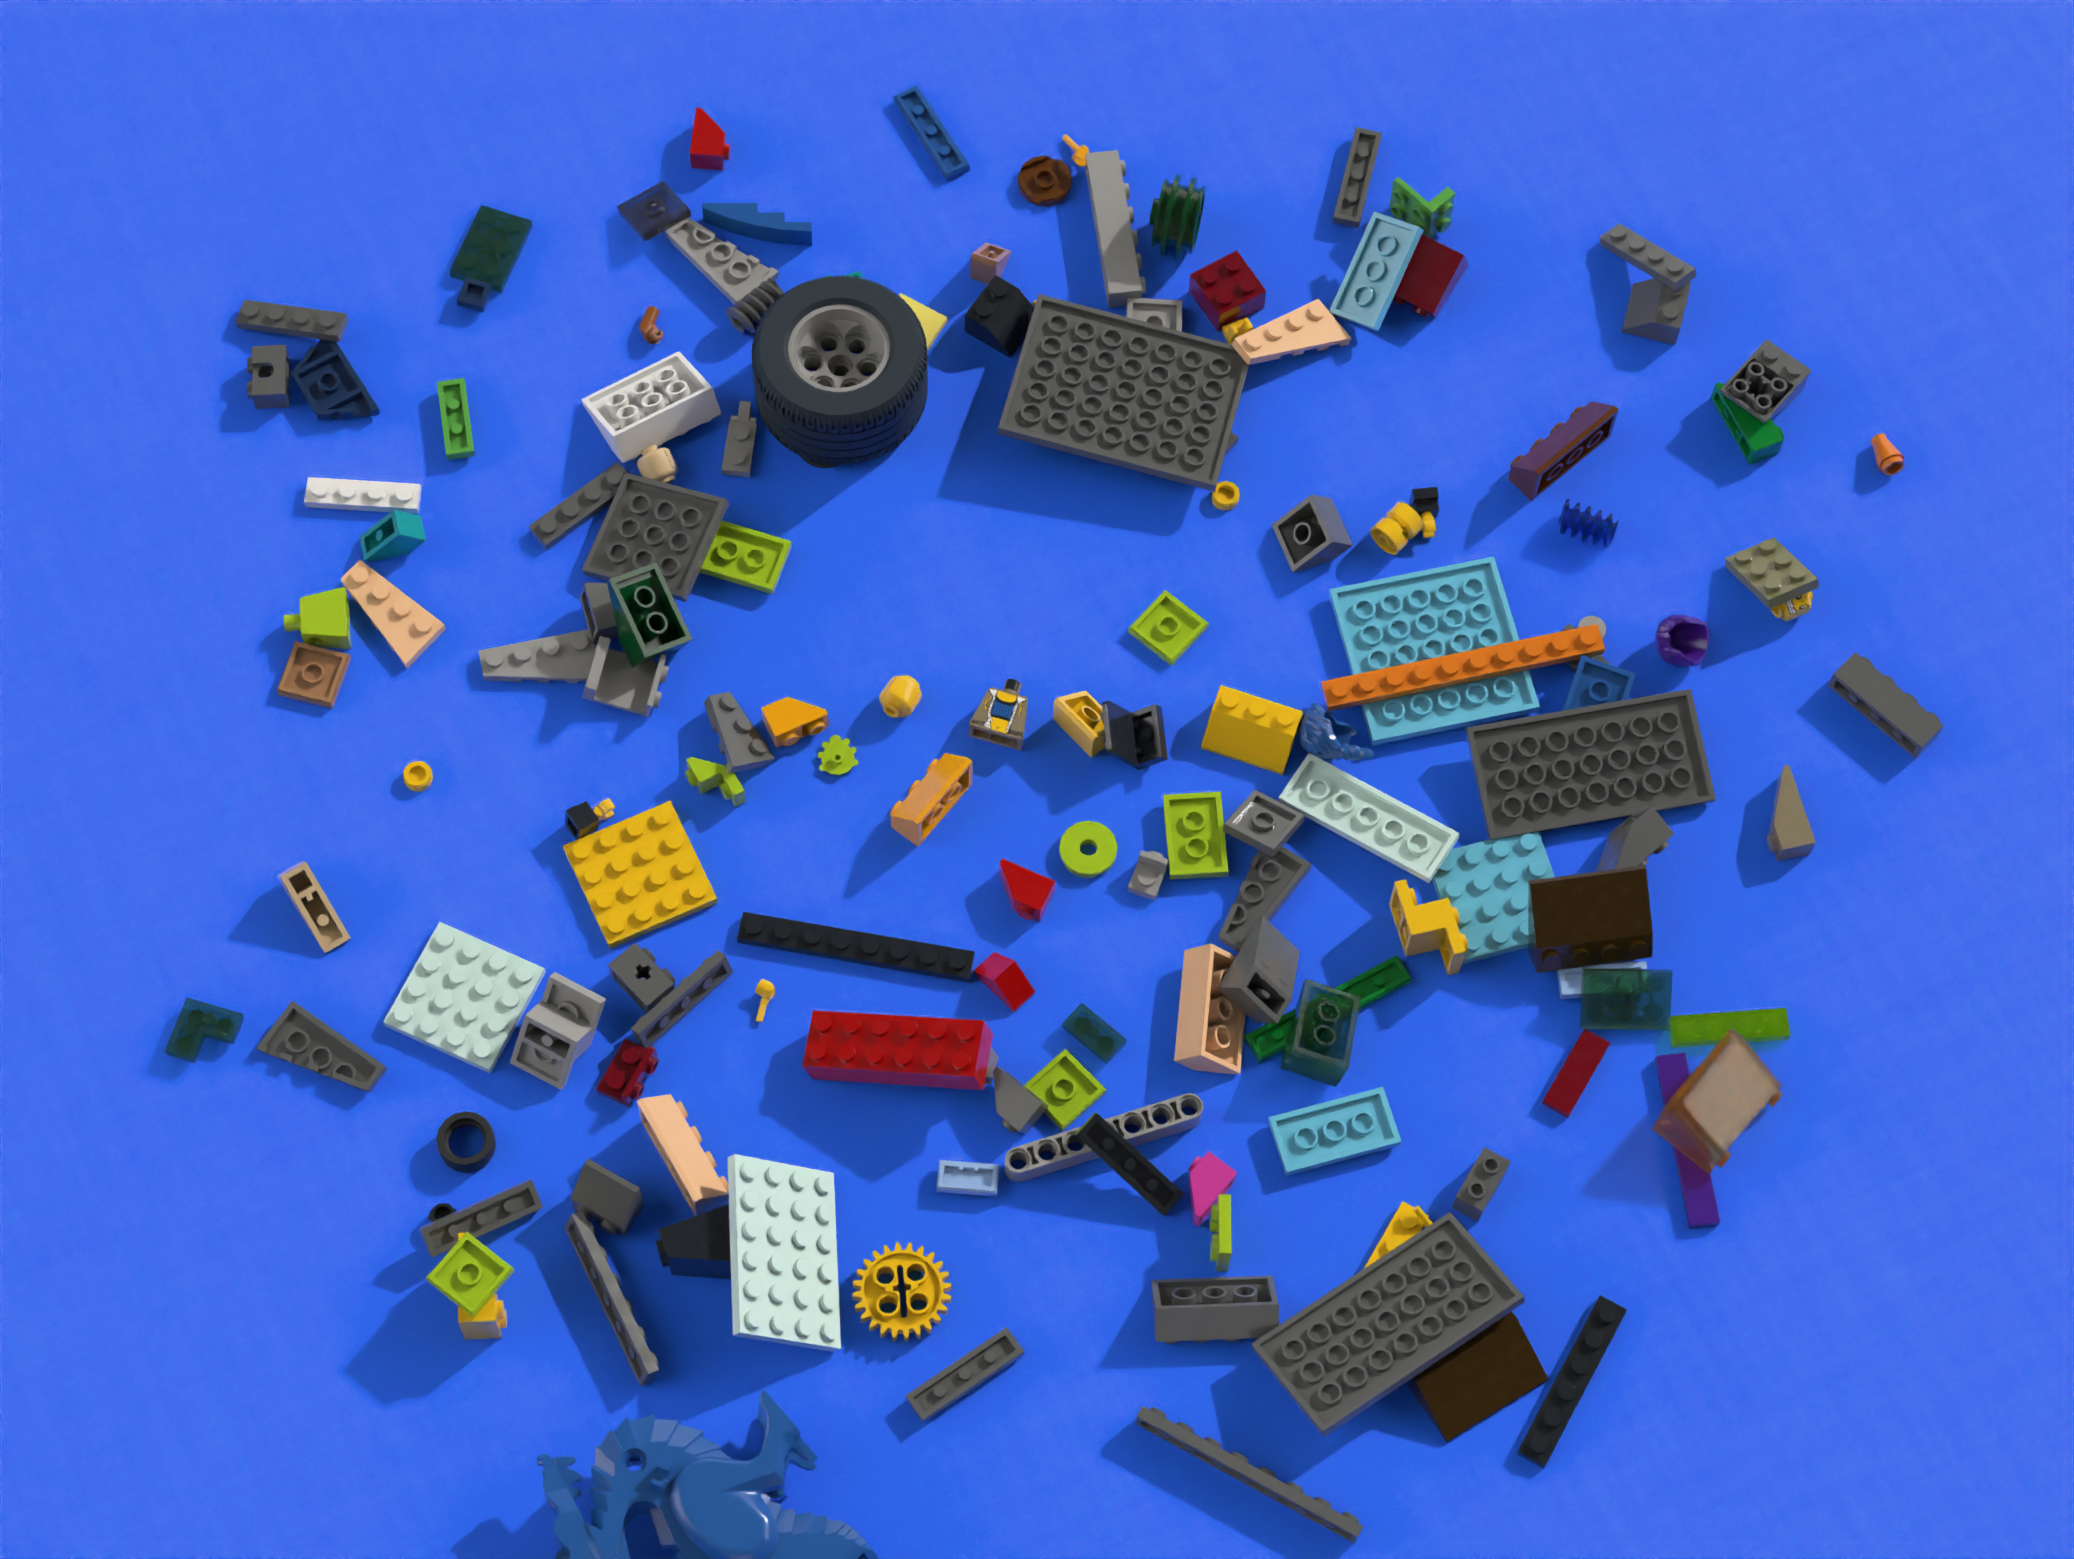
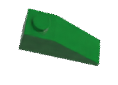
M1720 382L1716 383L1710 398L1748 464L1750 465L1778 454L1784 441L1781 428L1775 426L1772 419L1766 423L1760 421L1719 391L1724 385Z

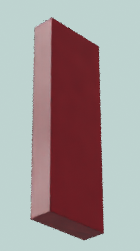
M1584 1028L1543 1099L1542 1105L1569 1118L1606 1053L1610 1042Z

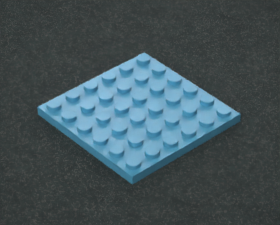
M1494 556L1329 590L1330 600L1352 675L1519 640ZM1529 670L1367 703L1361 705L1371 743L1372 745L1535 713L1539 712L1540 706Z

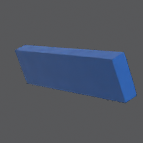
M917 85L893 96L894 103L946 182L970 171L969 163Z

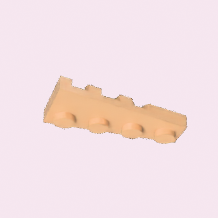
M1316 299L1235 338L1232 346L1247 365L1280 359L1281 355H1300L1305 350L1316 348L1317 351L1328 349L1330 345H1349L1351 337L1323 303Z
M359 560L341 578L342 585L358 606L367 614L371 623L383 635L387 644L396 652L407 669L446 630L445 624L362 560Z

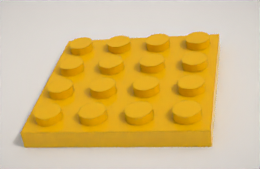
M671 801L563 845L566 857L609 949L718 903L712 886Z

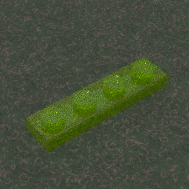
M1786 1008L1669 1016L1667 1019L1671 1048L1789 1040L1791 1036Z

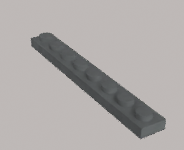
M1142 1406L1136 1417L1137 1426L1353 1544L1356 1543L1363 1526L1359 1524V1520L1352 1514L1347 1512L1340 1514L1331 1509V1504L1320 1497L1313 1499L1303 1493L1304 1490L1297 1484L1292 1482L1285 1484L1276 1479V1474L1265 1467H1259L1258 1469L1248 1463L1249 1460L1240 1453H1228L1221 1449V1444L1210 1437L1203 1439L1193 1433L1194 1430L1190 1426L1182 1422L1173 1423L1166 1419L1167 1416L1164 1412L1155 1407L1148 1409Z

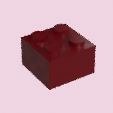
M1237 250L1190 274L1189 292L1217 332L1222 330V326L1244 319L1265 306L1266 290Z

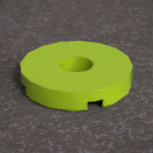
M1083 821L1072 825L1065 831L1061 837L1059 854L1069 872L1078 877L1093 878L1111 869L1116 861L1118 846L1116 838L1109 828L1099 822ZM1085 844H1091L1097 851L1093 855L1088 856L1083 854L1080 848Z

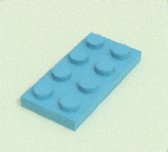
M1374 211L1329 312L1334 316L1379 331L1424 230L1418 226Z
M1383 1087L1268 1118L1286 1176L1400 1146L1402 1142Z

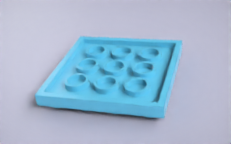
M1539 832L1494 840L1489 839L1453 848L1432 878L1439 900L1449 898L1451 907H1456L1460 923L1457 926L1460 934H1465L1468 943V951L1465 952V961L1462 964L1528 948V881L1555 877Z

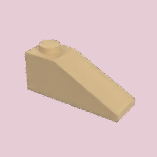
M301 861L277 875L292 903L324 953L351 939L307 862Z

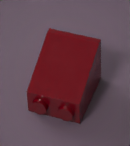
M1422 234L1392 302L1402 307L1404 303L1414 307L1413 312L1425 319L1429 315L1436 318L1469 265L1466 257Z

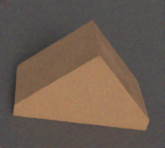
M986 242L971 255L970 278L989 284L995 275L1001 277L1012 251Z

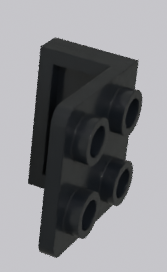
M1110 700L1102 702L1103 712L1101 713V719L1105 730L1104 746L1111 756L1138 770L1168 760L1161 706L1154 704L1130 712Z

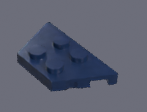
M320 339L314 348H309L304 359L291 371L293 381L318 420L377 416L380 414L378 406L335 341Z

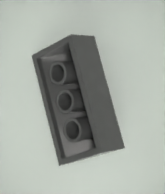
M1273 1275L1151 1280L1153 1325L1156 1342L1173 1344L1178 1341L1191 1340L1202 1343L1217 1339H1224L1226 1341H1237L1243 1338L1259 1339L1279 1325V1303Z

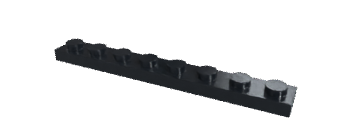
M743 912L737 936V942L742 944L970 983L975 951L749 912Z

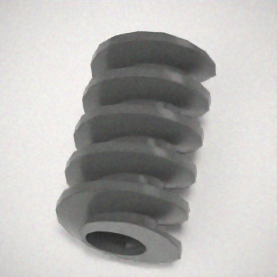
M768 278L767 281L759 284V288H754L751 294H746L742 301L738 300L734 307H729L726 310L727 317L738 332L743 334L746 329L749 333L753 334L755 332L753 323L758 326L766 310L784 292L774 280Z

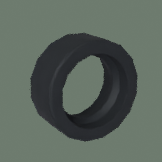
M464 1111L453 1114L442 1123L436 1138L441 1158L447 1166L455 1171L466 1173L477 1171L487 1165L494 1156L496 1141L493 1129L487 1119L478 1113ZM460 1127H476L484 1137V1145L481 1151L468 1158L454 1155L449 1149L450 1135Z

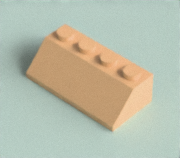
M1213 944L1184 950L1174 1061L1195 1071L1236 1075L1240 1074L1246 1013L1218 988L1236 956Z
M671 1094L638 1100L640 1120L693 1214L697 1216L728 1205V1182L724 1176L718 1177L714 1168L717 1167V1164L710 1151L704 1153L699 1144L703 1142L701 1135L695 1126L689 1127L685 1120L688 1117V1113L682 1102L676 1103Z

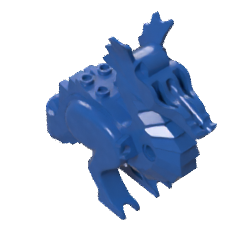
M765 1390L760 1393L758 1404V1423L765 1434L760 1453L755 1458L747 1461L730 1458L721 1451L719 1445L704 1437L703 1430L679 1425L678 1420L655 1419L654 1414L635 1420H630L627 1417L614 1432L610 1429L602 1444L596 1446L595 1465L590 1466L595 1485L592 1488L594 1508L591 1509V1525L585 1523L574 1502L577 1497L581 1496V1491L571 1485L581 1481L583 1477L567 1467L574 1464L576 1458L571 1456L551 1458L547 1454H541L536 1457L537 1465L544 1467L542 1477L545 1499L551 1509L558 1515L554 1524V1532L559 1551L555 1559H630L625 1531L632 1519L640 1515L651 1516L661 1549H672L676 1559L879 1558L867 1541L851 1526L845 1524V1522L827 1520L828 1515L813 1516L812 1512L796 1514V1509L782 1510V1505L775 1502L782 1500L784 1497V1473L787 1467L794 1464L799 1468L812 1471L817 1468L814 1461L818 1457L800 1438V1431ZM631 1466L641 1467V1469L637 1471H632L628 1468Z

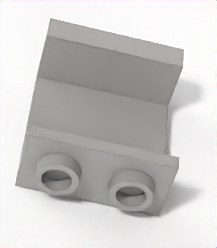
M600 636L582 698L649 717L651 709H657L662 692L657 691L659 682L665 683L669 667L664 666L667 655L661 654L658 662L649 661L632 668L626 654L610 649L611 639Z

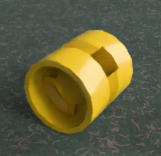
M1398 502L1386 513V518H1381L1370 529V534L1374 542L1383 551L1390 555H1396L1407 545L1408 540L1413 539L1423 529L1424 524L1419 514L1412 507L1403 502Z

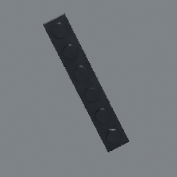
M1601 1295L1599 1296L1518 1449L1517 1455L1543 1469L1545 1468L1627 1311L1626 1308Z

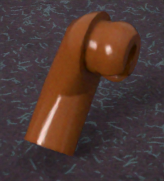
M653 306L647 307L639 324V331L646 342L658 344L663 338V331H659L655 325L660 311Z

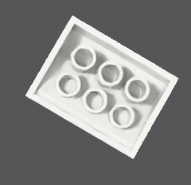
M680 351L581 399L611 450L622 463L637 458L642 454V450L656 444L659 447L664 442L683 435L688 430L702 423H707L714 417L722 414L713 387Z

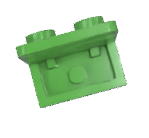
M1397 177L1392 183L1389 207L1391 213L1396 218L1420 227L1424 230L1423 235L1433 238L1437 233L1445 232L1451 225L1456 193L1449 187H1446L1430 202H1427L1407 183Z

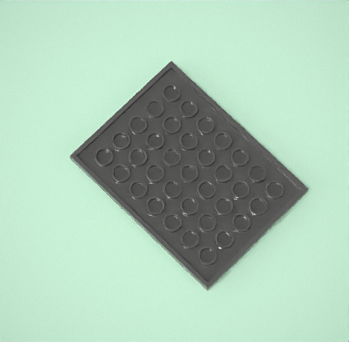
M1038 294L997 434L1215 492L1249 365L1230 344Z

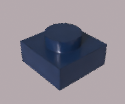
M466 277L457 297V305L484 313L493 291L492 284Z

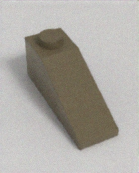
M1789 765L1783 766L1778 777L1770 829L1767 836L1768 848L1770 852H1774L1777 861L1811 854L1816 843Z

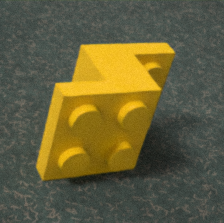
M1406 879L1394 882L1389 906L1405 957L1439 949L1447 975L1459 973L1462 962L1465 961L1468 943L1465 934H1460L1457 924L1460 923L1456 907H1451L1449 898L1417 905L1415 891L1413 888L1409 889Z

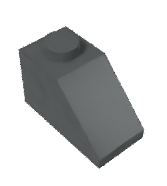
M996 1066L993 1070L996 1111L1003 1118L1001 1124L1014 1134L1017 1131L1027 1134L1048 1108V1105L1009 1072Z

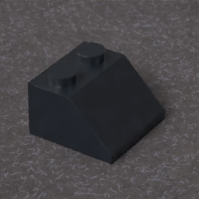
M995 275L965 313L964 331L1011 358L1025 340L1034 307L1019 288Z

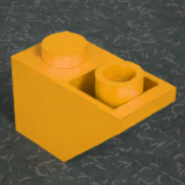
M785 697L761 708L762 720L776 748L783 745L791 746L800 738L809 734L817 735L829 726L826 709L790 697Z

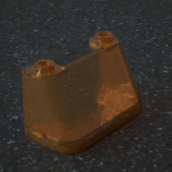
M1731 1028L1668 1101L1652 1130L1710 1174L1716 1166L1722 1168L1732 1156L1728 1150L1762 1108H1765L1768 1104L1771 1107L1775 1106L1784 1094L1780 1091L1782 1084L1742 1035Z

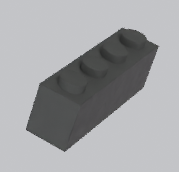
M1856 652L1833 674L1828 684V687L1915 759L1939 736L1944 726L1934 713L1927 712L1912 695L1904 693L1898 688L1892 678L1880 673L1874 668L1869 659L1861 657Z

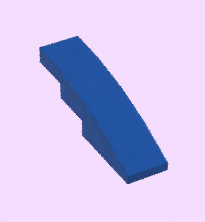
M702 203L703 221L725 231L756 240L812 246V222H785L784 212H758L757 203Z

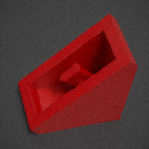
M993 952L973 970V973L1014 1013L1035 994V990L1016 961L996 952Z

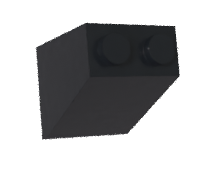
M729 1205L658 1229L660 1240L655 1241L658 1249L657 1252L663 1268L669 1266L672 1275L731 1279Z

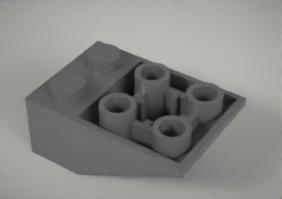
M1766 339L1719 392L1763 423H1766L1789 406L1804 389L1812 370Z
M1653 806L1629 816L1610 833L1596 872L1646 865L1648 863L1646 858L1653 853L1657 855L1669 845L1667 840L1674 835V832Z
M1260 916L1218 988L1255 1023L1278 1024L1292 1000L1300 951L1264 916Z

